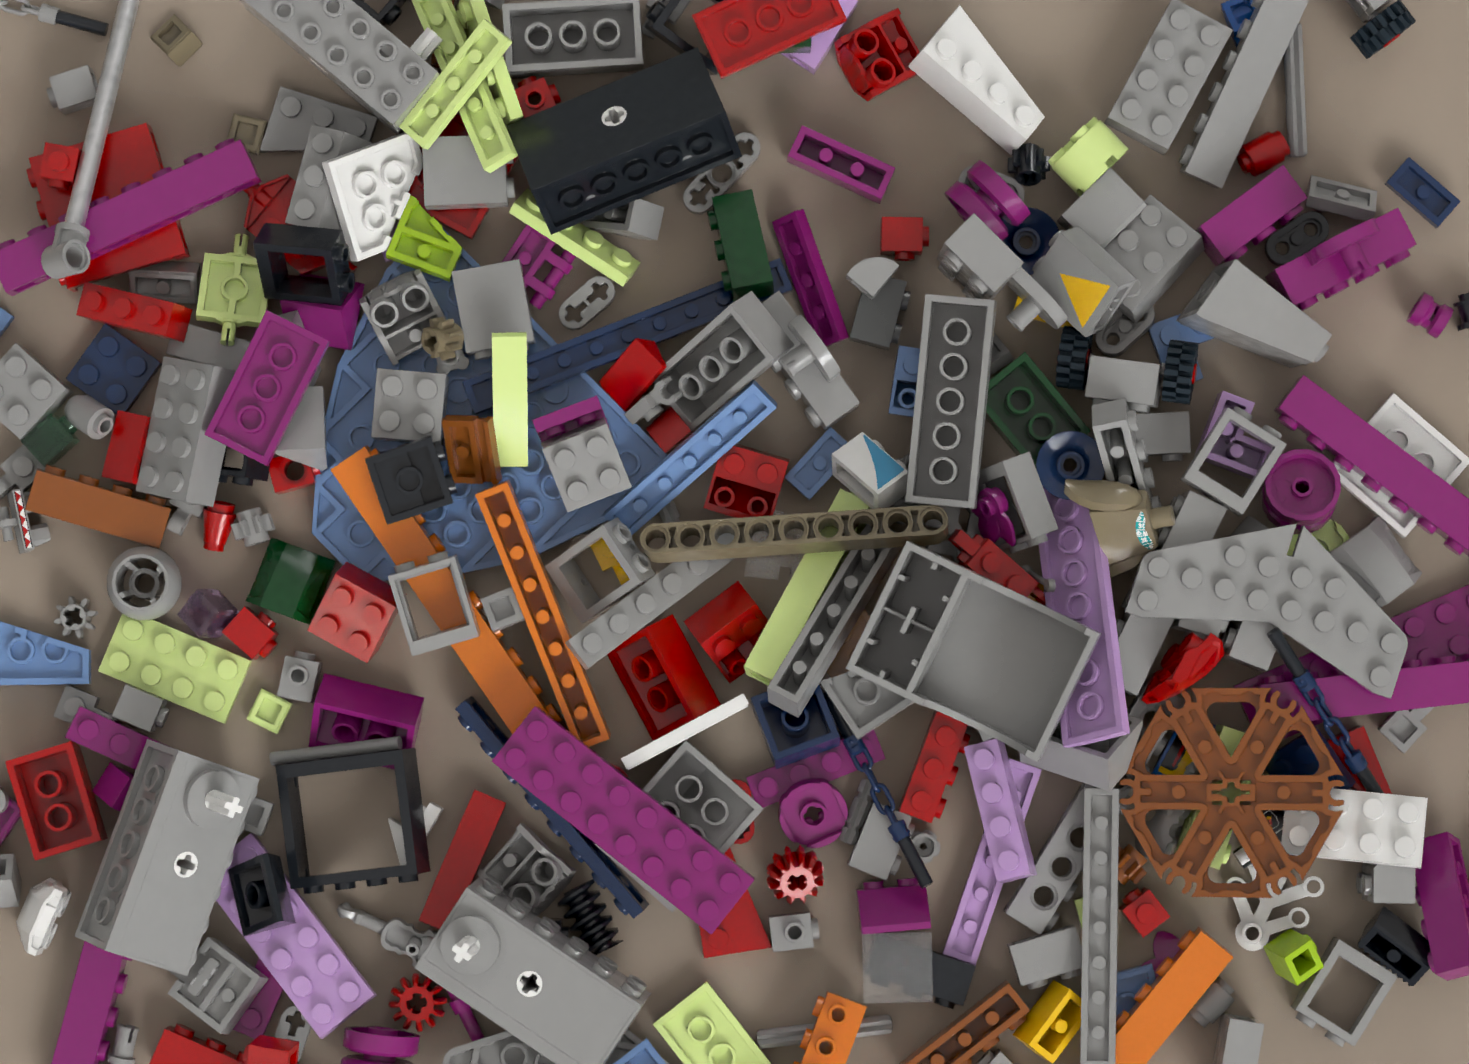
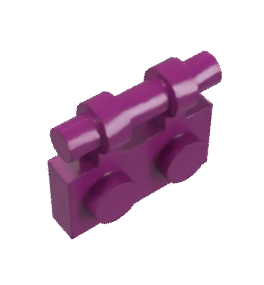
M526 225L502 262L520 260L525 287L529 286L536 291L529 303L540 310L547 299L551 301L556 291L554 289L563 275L570 273L573 268L571 264L576 256L564 250L559 257L552 252L556 245L555 242L529 225ZM547 261L553 267L544 281L541 282L534 276L543 263Z

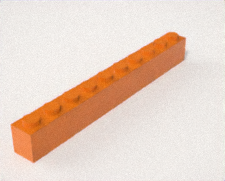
M366 445L331 469V472L395 565L414 561L415 566L429 563L427 556L446 550L439 537L435 533L429 535L422 525L426 522L423 514L387 525L365 461L366 457L380 453L377 448L371 450ZM450 567L406 579L441 631L467 623ZM475 590L468 592L481 634L479 637L452 644L451 646L510 732L513 734L535 706H538L558 723L563 719L552 703L546 705L539 694L543 692V689L533 675L527 677L520 668L524 662L515 648L512 646L507 649L501 640V637L504 636L503 631H492L489 621L481 611L483 608L481 598Z

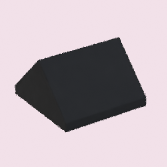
M265 853L228 869L243 937L296 923L280 856Z

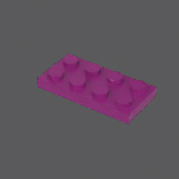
M266 310L204 435L269 466L330 341Z

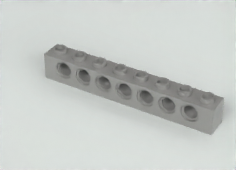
M1146 679L1138 695L1128 708L1127 713L1129 716L1142 720L1146 712L1151 710L1157 712L1160 705H1162L1164 712L1170 717L1172 713L1168 711L1165 701L1170 699L1174 707L1180 709L1185 700L1176 695L1161 702L1144 703L1140 699L1151 680ZM1144 725L1142 726L1138 742L1146 731ZM1167 730L1160 735L1146 760L1145 766L1152 754L1158 756L1165 747L1168 739L1164 735ZM1125 774L1124 779L1134 780L1135 776L1131 774ZM1086 783L1081 784L1034 860L1037 875L1023 878L1003 912L1040 935L1044 929L1049 932L1053 928L1060 915L1055 912L1062 900L1068 902L1077 889L1078 885L1074 881L1079 872H1083V846H1073L1070 841V834L1076 828H1084V788L1098 787ZM1121 785L1119 788H1116L1120 789V815L1123 814L1121 809L1126 810L1128 805L1121 804L1120 799L1130 798L1128 793L1132 787L1129 785ZM1058 857H1066L1070 863L1069 871L1063 876H1056L1052 871V863ZM1041 886L1049 887L1052 892L1050 902L1045 905H1038L1034 901V892Z

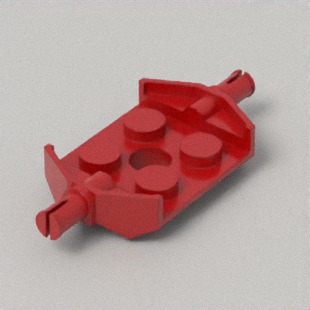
M286 174L264 184H256L243 190L248 194L249 198L244 227L257 237L265 223L287 225L285 220L296 181ZM284 253L286 262L303 276L326 267L323 256ZM349 261L350 269L355 272L358 267Z

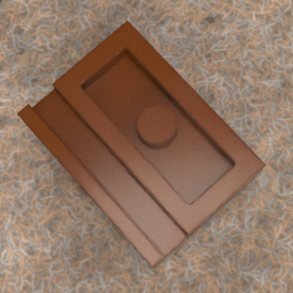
M446 415L441 422L449 473L452 474L454 483L483 484L484 482H492L493 485H497L502 480L493 416L479 418L473 415Z

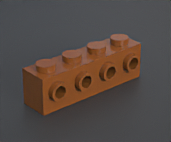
M46 464L45 470L40 468L36 470L25 510L160 548L172 508L165 505L167 499L152 494H146L145 499L132 496L133 489L113 484L112 489L98 486L99 479L80 474L77 480L65 476V469Z
M1005 980L899 1064H971L973 1060L970 1057L981 1049L983 1052L991 1049L1000 1041L998 1036L1007 1028L1013 1031L1027 1020L1025 1014L1030 1009L1008 981Z

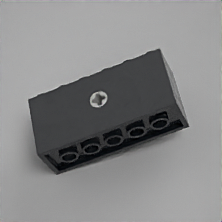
M698 47L507 125L531 192L551 235L742 157L726 111Z

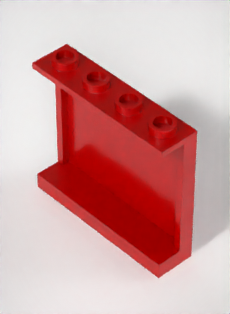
M147 122L107 134L91 202L104 196H109V199L122 194L121 189L134 182H140L141 185L153 180L152 175L164 169L153 129ZM80 142L70 146L80 148L82 150L84 142ZM43 154L29 158L31 168L27 169V175L32 188H38L41 200L36 201L40 218L42 221L47 220L49 227L59 223L58 218L67 213L73 186H69L68 190L48 187V182L39 176ZM180 220L90 260V265L85 272L60 278L61 286L66 285L67 289L76 292L78 287L84 286V282L94 283L175 258L179 261L190 257Z

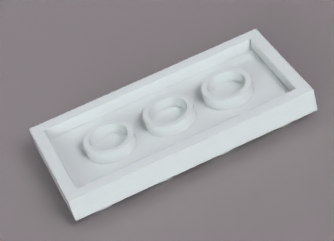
M1331 789V797L1334 800H1344V805H1330L1329 810L1344 811L1317 858L1421 869L1428 798ZM1308 810L1284 811L1281 843L1288 854L1298 856L1306 848L1319 825V817L1315 812Z

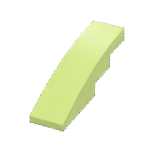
M526 332L492 333L493 422L500 467H528Z

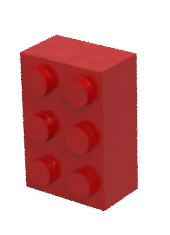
M69 741L5 761L35 861L108 839L95 794L92 792L93 787L80 744Z

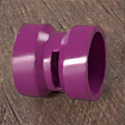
M1423 292L1410 311L1406 322L1413 326L1420 325L1424 327L1427 334L1436 339L1444 330L1454 309L1446 304L1439 305L1435 303L1432 296Z

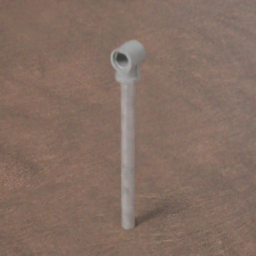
M119 0L65 221L57 223L53 244L45 248L41 256V263L45 273L54 279L83 273L90 265V253L86 247L90 231L85 228V223L136 19L139 0Z

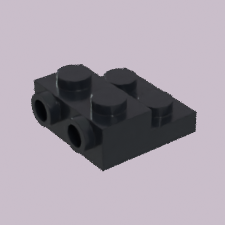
M431 435L365 458L387 525L452 504L453 499L451 495L458 493L452 474L444 475L440 463L447 460L441 441L433 442Z

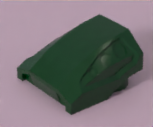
M271 538L256 579L245 601L310 625L325 594L337 561Z

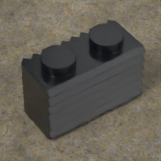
M1383 906L1366 925L1358 942V947L1363 948L1364 952H1369L1370 957L1375 956V961H1380L1381 965H1386V969H1391L1392 974L1397 973V978H1402L1403 982H1408L1409 986H1414L1430 969L1427 958L1428 953L1431 952L1429 940Z

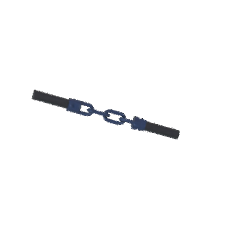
M1278 627L1269 631L1267 636L1293 675V682L1308 704L1314 706L1323 719L1325 731L1332 742L1341 747L1345 754L1343 760L1351 772L1357 775L1367 792L1384 793L1367 767L1368 762L1360 749L1353 748L1349 742L1350 735L1337 717L1332 715L1326 706L1324 694L1309 669L1303 667ZM1313 688L1318 694L1314 700L1307 693ZM1334 722L1344 735L1340 736L1339 740L1330 729Z
M824 692L823 695L830 713L844 738V746L857 770L864 772L871 783L870 795L876 808L881 814L887 815L891 822V825L887 828L889 833L900 846L921 889L931 885L933 881L910 838V830L907 829L904 820H897L893 812L895 810V802L885 784L878 783L872 771L873 759L862 738L856 739L826 692ZM864 753L868 763L864 762L861 767L856 756ZM881 789L890 803V806L885 805L884 809L875 792L880 793Z

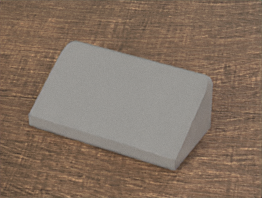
M164 261L128 272L129 292L173 303H198L199 263Z

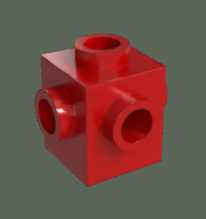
M531 76L517 83L519 88H516L515 92L523 113L521 119L562 102L555 84L547 85L544 77L537 80L536 76ZM539 94L541 96V101L537 105H532L528 101L529 98Z

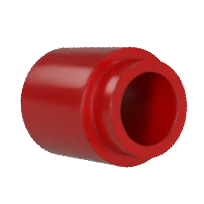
M1278 130L1273 133L1268 131L1242 145L1237 161L1245 174L1251 173L1256 177L1284 162L1285 157L1290 154V148L1286 139Z

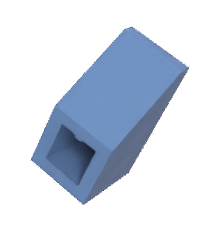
M899 345L897 349L888 414L913 417L920 348Z

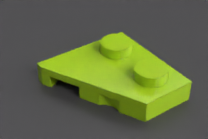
M410 195L387 249L386 258L416 270L420 269L424 273L450 282L452 271H455L462 254V247L452 236H449L443 230L442 225L434 217H431L422 208L419 201Z

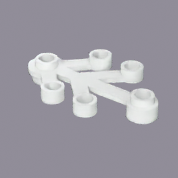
M1251 864L1248 866L1252 880H1254L1256 870ZM1311 876L1300 885L1282 890L1287 880V877H1282L1278 881V886L1282 891L1280 895L1273 892L1271 883H1267L1268 892L1273 898H1259L1260 903L1254 915L1247 898L1233 897L1241 920L1235 931L1236 940L1239 945L1246 950L1257 951L1269 942L1270 935L1293 927L1304 928L1307 926L1310 917L1308 912L1301 907L1293 908L1288 916L1270 921L1267 920L1273 908L1308 896L1319 897L1322 895L1325 888L1323 881L1316 876ZM1232 877L1227 881V883H1232L1234 881L1246 883L1240 877ZM1315 880L1320 883V890L1317 893H1310L1308 891L1307 885L1310 881ZM1297 911L1305 914V921L1302 924H1295L1292 920L1293 914ZM1250 927H1256L1259 931V936L1255 940H1249L1246 936V931Z

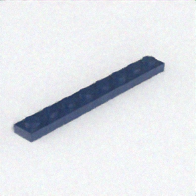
M471 696L455 708L460 714L458 720L469 732L474 731L482 740L480 742L482 749L488 756L494 758L509 739L474 697ZM503 771L504 775L510 782H512L513 784L518 783ZM519 784L526 792L524 797L531 807L535 810L540 809L548 818L546 822L549 828L557 836L563 835L569 842L571 854L579 862L583 863L585 861L593 871L591 876L602 889L607 887L614 895L615 899L613 901L616 907L624 915L630 914L633 919L643 912L649 903L616 864L592 840Z

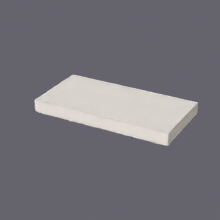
M743 693L626 755L621 760L625 768L630 770L748 707L749 703Z

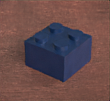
M820 685L814 691L799 718L769 703L767 692L751 697V706L775 769L840 746V736Z

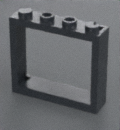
M415 748L276 766L291 889L303 888L304 894L324 892V885L335 884V890L356 888L355 882L366 880L367 887L388 884L387 878L398 877L399 883L419 881L418 874L431 871ZM394 765L406 864L310 876L298 777Z

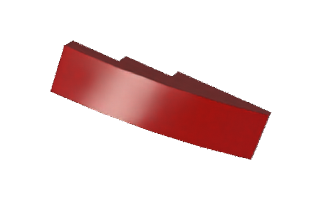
M474 790L420 915V922L439 930L465 889L474 882L476 873L506 806L505 802Z

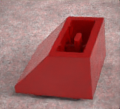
M735 444L717 460L703 508L735 518L773 516L790 459Z
M737 581L683 622L730 684L745 673L744 664L764 630L768 619L740 582Z

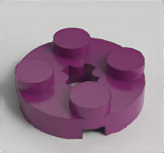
M824 778L805 779L795 783L781 795L778 811L779 822L784 834L794 843L797 842L809 848H820L834 842L842 833V828L848 816L847 805L841 792L830 784L828 780ZM810 806L820 807L822 811L818 813L819 819L813 821L811 817L804 818L807 808Z

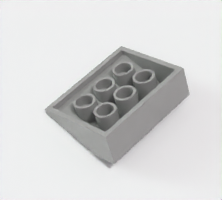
M687 740L682 743L643 788L645 792L723 853L731 847L764 809ZM595 844L672 913L675 911L676 907Z

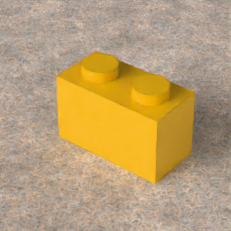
M1053 980L1027 1014V1020L1012 1035L1034 1053L1053 1064L1081 1027V998L1071 989Z

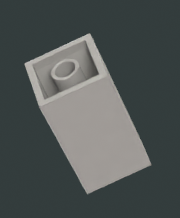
M1237 259L1215 266L1176 320L1181 325L1289 368L1307 365L1313 361L1318 362L1328 351L1329 346L1326 343L1332 336L1331 333Z

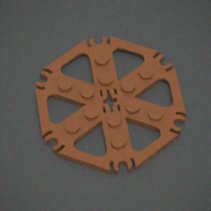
M1190 688L1197 699L1196 702H1193L1191 695L1184 690L1181 694L1185 699V705L1177 709L1170 699L1165 701L1168 711L1172 713L1170 717H1168L1162 705H1160L1136 746L1126 773L1134 775L1135 779L1120 780V785H1129L1133 789V795L1128 799L1121 798L1120 803L1124 805L1134 804L1135 808L1129 810L1121 809L1160 879L1163 878L1168 868H1171L1172 872L1168 874L1166 884L1171 885L1177 876H1182L1185 879L1186 884L1182 889L1183 894L1190 892L1194 882L1197 883V886L1191 897L1273 898L1268 892L1267 883H1271L1273 892L1280 895L1282 891L1278 886L1279 879L1287 877L1293 886L1298 885L1296 876L1291 872L1295 869L1300 874L1302 881L1304 880L1344 810H1329V806L1344 805V800H1334L1330 794L1333 787H1342L1344 782L1340 780L1329 781L1328 778L1334 775L1343 776L1303 706L1301 705L1300 711L1295 717H1292L1290 714L1295 711L1297 701L1292 700L1288 708L1281 709L1278 706L1277 701L1281 696V692H1274L1269 703L1266 702V699L1272 688ZM1216 702H1248L1256 709L1255 717L1232 756L1229 754L1207 714L1209 706ZM1173 730L1177 733L1200 775H1153L1147 771L1145 766L1146 760L1164 731ZM1292 730L1300 731L1319 762L1318 771L1313 775H1263L1285 735ZM1213 780H1222V784H1213ZM1241 780H1251V784H1241ZM1234 782L1235 788L1241 789V791H1250V794L1236 796L1234 802L1230 803L1227 796L1213 794V791L1227 789L1229 783ZM1213 801H1222V805H1213ZM1241 801H1251V805H1241ZM1155 809L1200 810L1176 853L1168 855L1162 852L1146 824L1145 819L1148 812ZM1263 810H1308L1318 815L1319 825L1300 855L1292 856L1286 852ZM1231 828L1256 870V877L1250 883H1215L1208 877V868Z

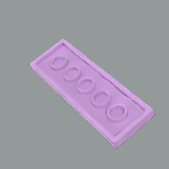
M250 833L235 845L232 863L226 869L221 883V893L216 900L242 935L228 869L258 855L269 853L254 833ZM285 875L296 923L244 936V938L319 1038L323 1039L377 996V994L298 890L290 888V880Z

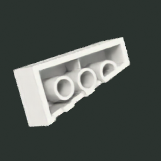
M960 5L908 65L912 71L1010 155H1012L1013 149L1017 150L1030 137L1045 118Z

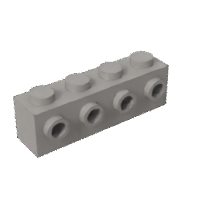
M1126 398L1092 405V429L1107 480L1125 483L1137 490H1145L1148 492L1152 508L1162 507L1159 495L1153 496L1151 488L1155 487L1151 467L1145 468L1143 460L1147 459L1143 438L1137 440L1135 431L1139 430L1136 411H1129Z

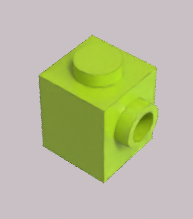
M1291 928L1263 946L1275 973L1296 986L1324 967L1317 953L1316 944L1307 934L1302 935Z

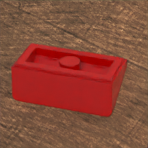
M636 338L600 379L599 383L624 411H628L667 366L655 341Z

